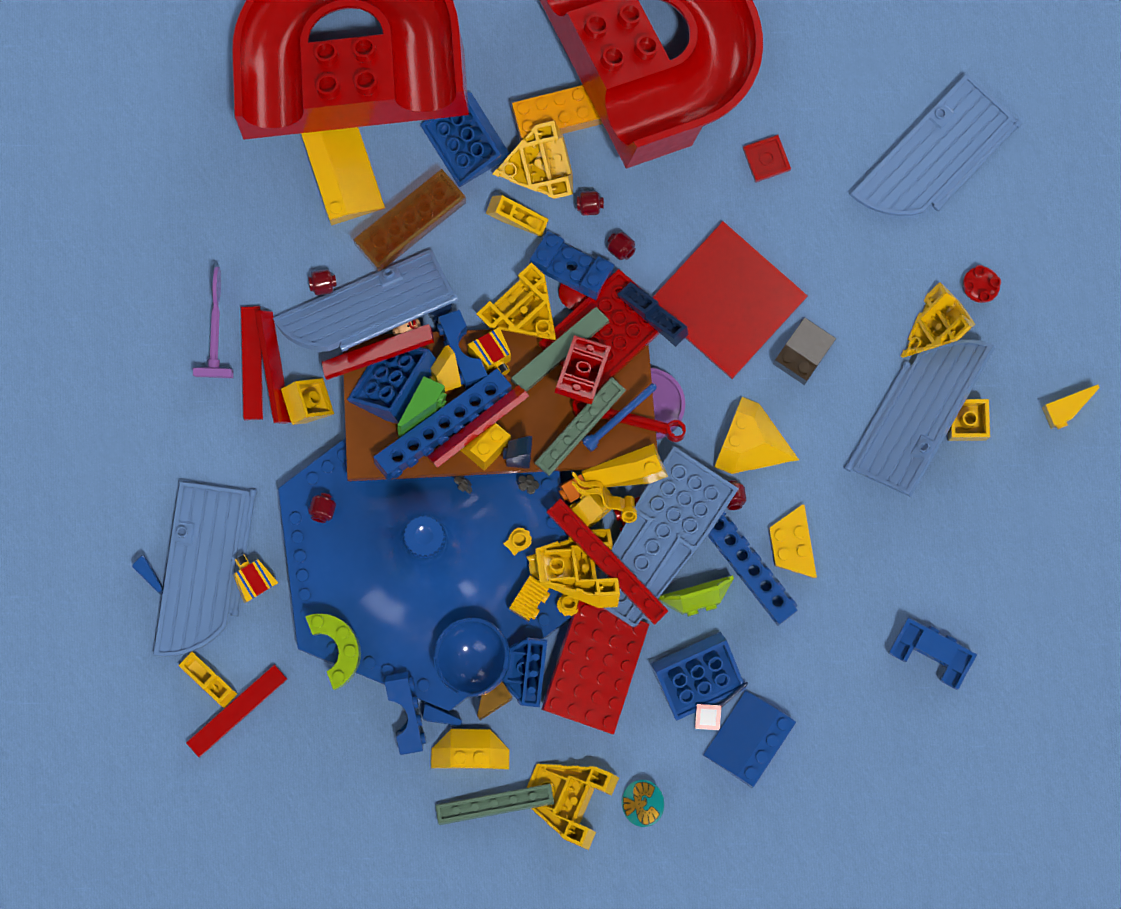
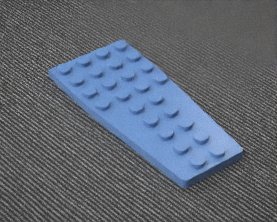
M675 446L663 462L668 477L648 484L635 506L637 510L636 521L625 524L611 549L615 556L657 599L707 538L739 489ZM601 569L596 576L597 579L608 578ZM621 590L618 607L604 608L631 627H636L645 616Z

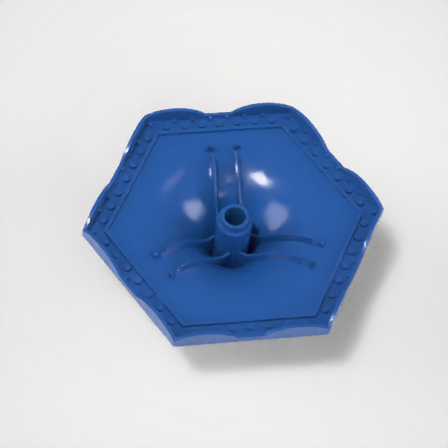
M344 438L278 488L298 650L335 665L339 655L336 642L328 635H312L305 616L327 614L337 617L353 629L359 640L361 659L356 674L385 685V676L408 672L409 677L414 679L415 689H412L413 696H417L418 700L443 710L451 711L469 697L458 695L446 688L439 680L435 671L433 657L435 656L436 642L441 633L450 624L464 618L487 620L501 630L510 647L526 638L545 639L572 617L570 615L564 616L559 612L557 602L563 593L550 588L547 592L551 594L546 602H541L537 607L540 609V612L535 620L531 618L528 622L509 610L526 580L531 575L529 561L526 557L535 554V549L557 541L560 543L568 540V535L546 513L561 498L558 492L560 490L558 485L561 484L559 471H554L550 476L544 472L467 475L464 477L472 484L471 493L463 492L457 488L459 485L454 481L456 476L391 479L389 481L387 479L348 481L346 438ZM531 475L534 477V481L539 483V488L535 489L534 494H528L527 490L521 491L518 488L520 484L518 478L520 476L526 477ZM321 493L331 495L332 500L336 503L333 518L326 521V523L312 520L311 515L308 513L312 498L321 495ZM524 528L530 532L532 537L531 545L514 556L503 543L509 539L513 530Z

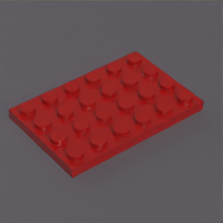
M620 269L605 281L596 300L588 297L554 328L557 340L595 307L609 319V323L589 339L611 347L596 393L611 377L613 378L660 334L618 297V293L630 282L635 284ZM543 338L539 342V346L545 350L556 340ZM565 360L560 363L562 367L564 366Z
M579 600L577 605L579 610L571 617L541 710L614 735L649 624L640 621L636 627H631L604 608H597Z

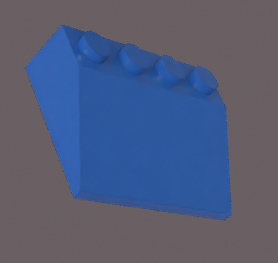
M467 92L469 115L428 119L420 124L458 187L465 185L495 167L510 154L471 92Z
M420 347L369 365L347 400L386 421L398 424L423 377L429 378L432 375L430 368L436 361V358L429 349Z
M721 632L651 663L656 679L676 721L695 713L697 704L712 705L727 698L744 683L729 644Z
M745 691L703 756L753 788L794 727L796 721L748 691Z

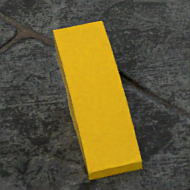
M193 652L178 665L223 708L237 695L229 685Z

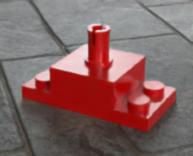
M574 335L554 393L592 405L611 347Z

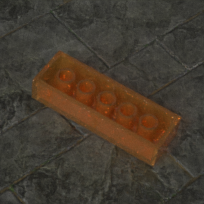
M441 169L354 238V244L375 270L380 272L466 204V197Z

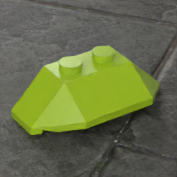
M731 575L661 595L658 600L682 615L687 614L688 617L699 614L698 610L706 609V611L717 609V605L721 603L734 577Z

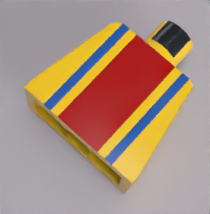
M499 327L468 344L469 355L472 358L481 359L486 373L498 369L504 376L510 372L507 363L511 361V353Z
M245 554L235 559L240 570L234 573L233 577L244 603L278 584L277 580L258 559L251 564Z

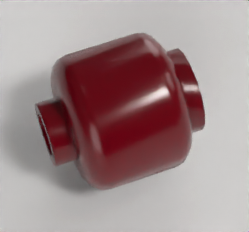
M583 191L580 193V196H577V211H580L583 216L598 215L600 209H604V198L600 197L597 191Z
M613 233L608 239V251L617 259L628 260L635 253V241L626 233Z
M329 270L314 271L308 277L310 292L313 291L315 295L331 294L333 287L337 286L336 277L331 275Z
M735 480L728 481L739 489L727 508L728 510H739L747 501L745 487Z
M321 493V495L312 498L308 513L311 515L312 520L326 523V521L333 518L336 503L332 500L331 495Z

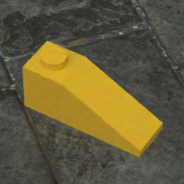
M503 195L492 196L485 213L503 223L542 237L549 220Z
M1099 385L1092 386L1043 406L1042 410L1050 428L1057 427V430L1068 426L1067 422L1100 388Z

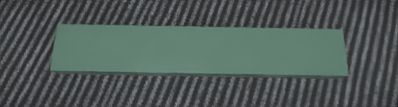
M595 307L515 374L511 381L527 392L566 359L574 335L589 340L609 323V319Z
M611 377L595 395L592 405L587 404L539 457L535 465L550 476L624 394L626 389Z
M551 784L438 804L436 805L438 824L444 825L554 804Z

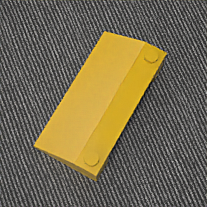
M358 127L301 133L331 226L385 209Z

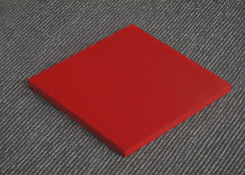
M724 221L653 296L662 308L687 326L689 335L685 339L731 379L738 374L808 297Z

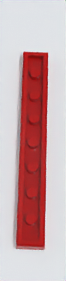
M561 498L546 512L608 578H618L619 589L654 625L668 612L666 607Z

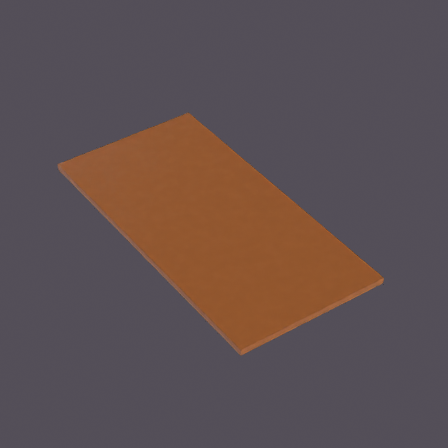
M495 329L467 330V334L459 342L460 350L466 356L471 357L468 353V344ZM501 330L511 353V361L507 363L510 372L504 375V377L512 385L511 390H513L516 385L511 381V378L544 351L539 346V342L543 338ZM432 332L434 343L421 348L429 349L437 359L444 348L443 341L445 340L443 335L440 336L438 332ZM378 335L349 348L343 354L385 340V338H390L394 335ZM649 344L613 377L626 391L610 409L621 411L652 384ZM560 364L527 391L528 398L496 422V424L511 435V440L532 436L530 469L506 466V459H503L502 452L484 471L463 452L459 451L439 467L430 462L427 456H423L415 466L407 467L396 479L543 472L535 465V462L576 417L572 411L574 400L554 393L563 367ZM368 366L343 374L348 481L386 480L385 476L374 464V456L398 440V424L386 421L347 400ZM464 385L445 391L447 394L445 399L447 404L466 391ZM487 391L486 394L493 395L495 392ZM653 393L631 411L630 414L655 420ZM472 402L471 405H472V406H478L479 403H478V402ZM578 403L577 408L582 411L587 404ZM457 413V414H455V416H456V417H463L464 414H463V413ZM601 418L587 435H594L610 420ZM618 423L599 440L598 447L592 452L581 441L555 471L586 470L651 444H654L657 449L656 432ZM441 424L440 427L447 428L449 425ZM426 435L424 438L429 440L432 439L433 436ZM410 446L408 449L415 451L418 447ZM395 457L393 460L395 462H400L402 458Z

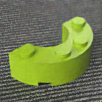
M327 614L305 616L312 635H328L334 639L338 646V660L331 669L326 671L333 690H338L354 677L360 664L361 648L357 635L347 623L337 617Z

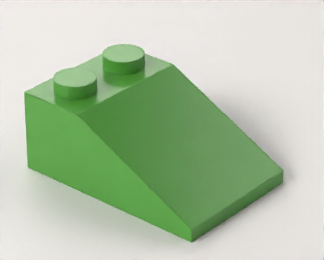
M423 377L398 423V439L447 404V401H445L447 394L445 393L444 385Z

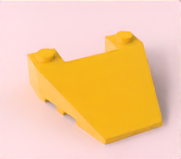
M610 529L591 530L610 550L612 549ZM570 537L559 543L557 541L535 549L539 583L597 608L618 607L620 598L618 578L597 579L595 563Z
M536 764L527 788L551 784L554 804L531 809L560 834L564 840L589 850L596 832L580 825L594 789L612 796L619 777L594 766Z

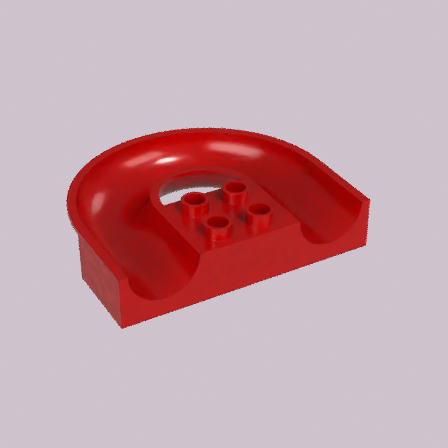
M246 0L239 14L233 36L235 119L243 140L469 115L465 54L458 15L453 0ZM345 9H360L370 13L378 20L383 29V34L309 42L311 30L320 19L328 14Z
M540 0L627 169L692 146L703 126L728 114L746 96L757 77L763 54L762 26L753 0H659L675 8L685 18L689 28V42L686 49L672 60L666 54L639 0Z

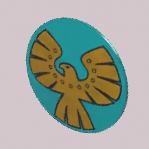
M638 780L631 783L624 791L622 809L626 818L632 824L639 827H649L661 818L664 811V797L661 790L653 782Z

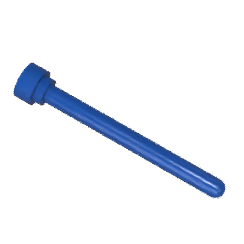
M653 383L650 384L594 435H587L581 440L591 452L598 447L599 440L651 395L657 386Z

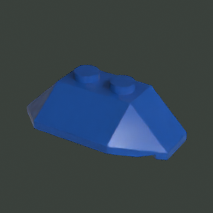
M526 638L509 647L511 658L503 683L521 706L540 707L548 641L546 639Z

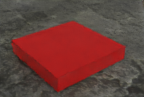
M779 135L743 147L755 183L791 171Z

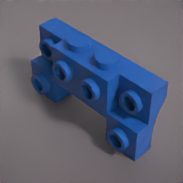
M907 618L888 654L903 662H907L913 650L946 667L940 681L958 690L977 654L957 644V640L953 637L940 635V631L931 626L927 628Z

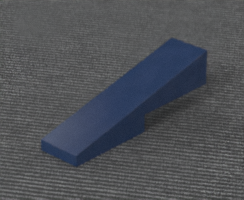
M632 282L618 293L620 299L675 347L689 335L685 324L661 308L657 300Z

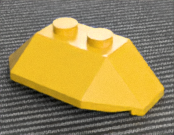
M451 729L432 748L431 768L509 769L510 750L490 729Z

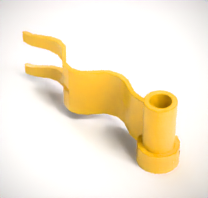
M572 472V476L575 477L580 486L597 487L584 490L572 481V485L576 488L577 492L582 495L598 494L602 497L603 505L606 508L622 511L621 517L624 522L632 523L636 521L637 510L635 509V499L633 496L621 498L607 495L604 491L603 483L600 481L584 482L578 478L576 473Z

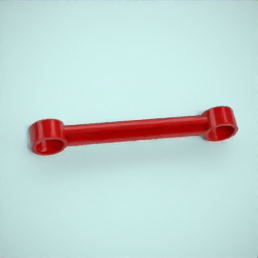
M574 400L572 411L575 416L581 412L577 408V404L584 402ZM609 409L602 418L611 420L620 411ZM629 413L619 422L666 434L667 438L672 442L683 440L686 432V426L680 420L666 423ZM678 426L682 429L683 433L675 436L670 428Z

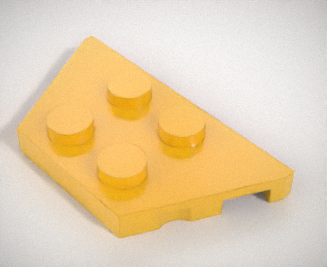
M801 505L769 528L774 562L776 567L787 569L797 574L800 573L810 578H817L805 505Z

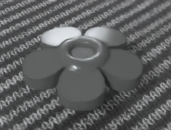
M531 475L518 478L520 483L518 488L521 491L527 490L528 494H534L535 489L539 488V483L534 481V477Z
M456 476L454 478L455 483L459 485L457 487L459 490L466 491L467 493L472 492V484L464 476Z

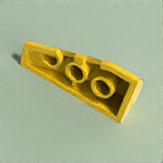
M654 444L582 471L586 482L600 481L604 487L650 484L668 477Z

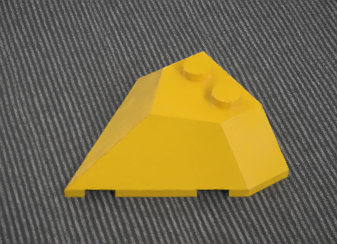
M555 120L535 125L531 132L518 144L492 175L546 194L553 199L572 195L573 172L564 136Z
M532 262L518 274L519 281L494 304L489 301L476 313L489 328L497 329L499 327L504 331L556 340L545 275Z
M941 282L926 295L924 299L925 307L916 318L908 337V347L901 354L902 358L958 341L976 325L962 303Z
M741 397L714 467L730 474H736L781 463L798 461V457L759 403Z

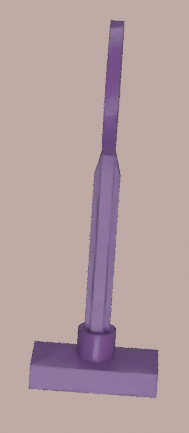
M215 267L213 274L214 306L211 318L210 359H208V367L193 368V376L233 378L234 374L232 369L219 368L220 311L218 305L221 295L220 267Z

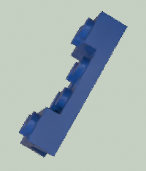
M549 231L540 242L529 264L532 262L544 275L594 300L598 298L608 276L613 274L615 264L599 256L594 259L564 244L563 238ZM574 265L577 269L571 271L567 269V266Z

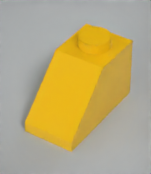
M447 345L430 368L432 376L429 377L431 380L444 385L445 391L461 387L456 356L451 347Z

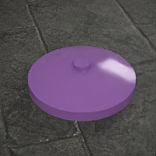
M651 368L652 383L657 386L653 392L655 420L666 423L673 420L682 421L685 412V396L681 386L668 373ZM678 426L671 427V432H674ZM656 432L657 440L666 437V434Z

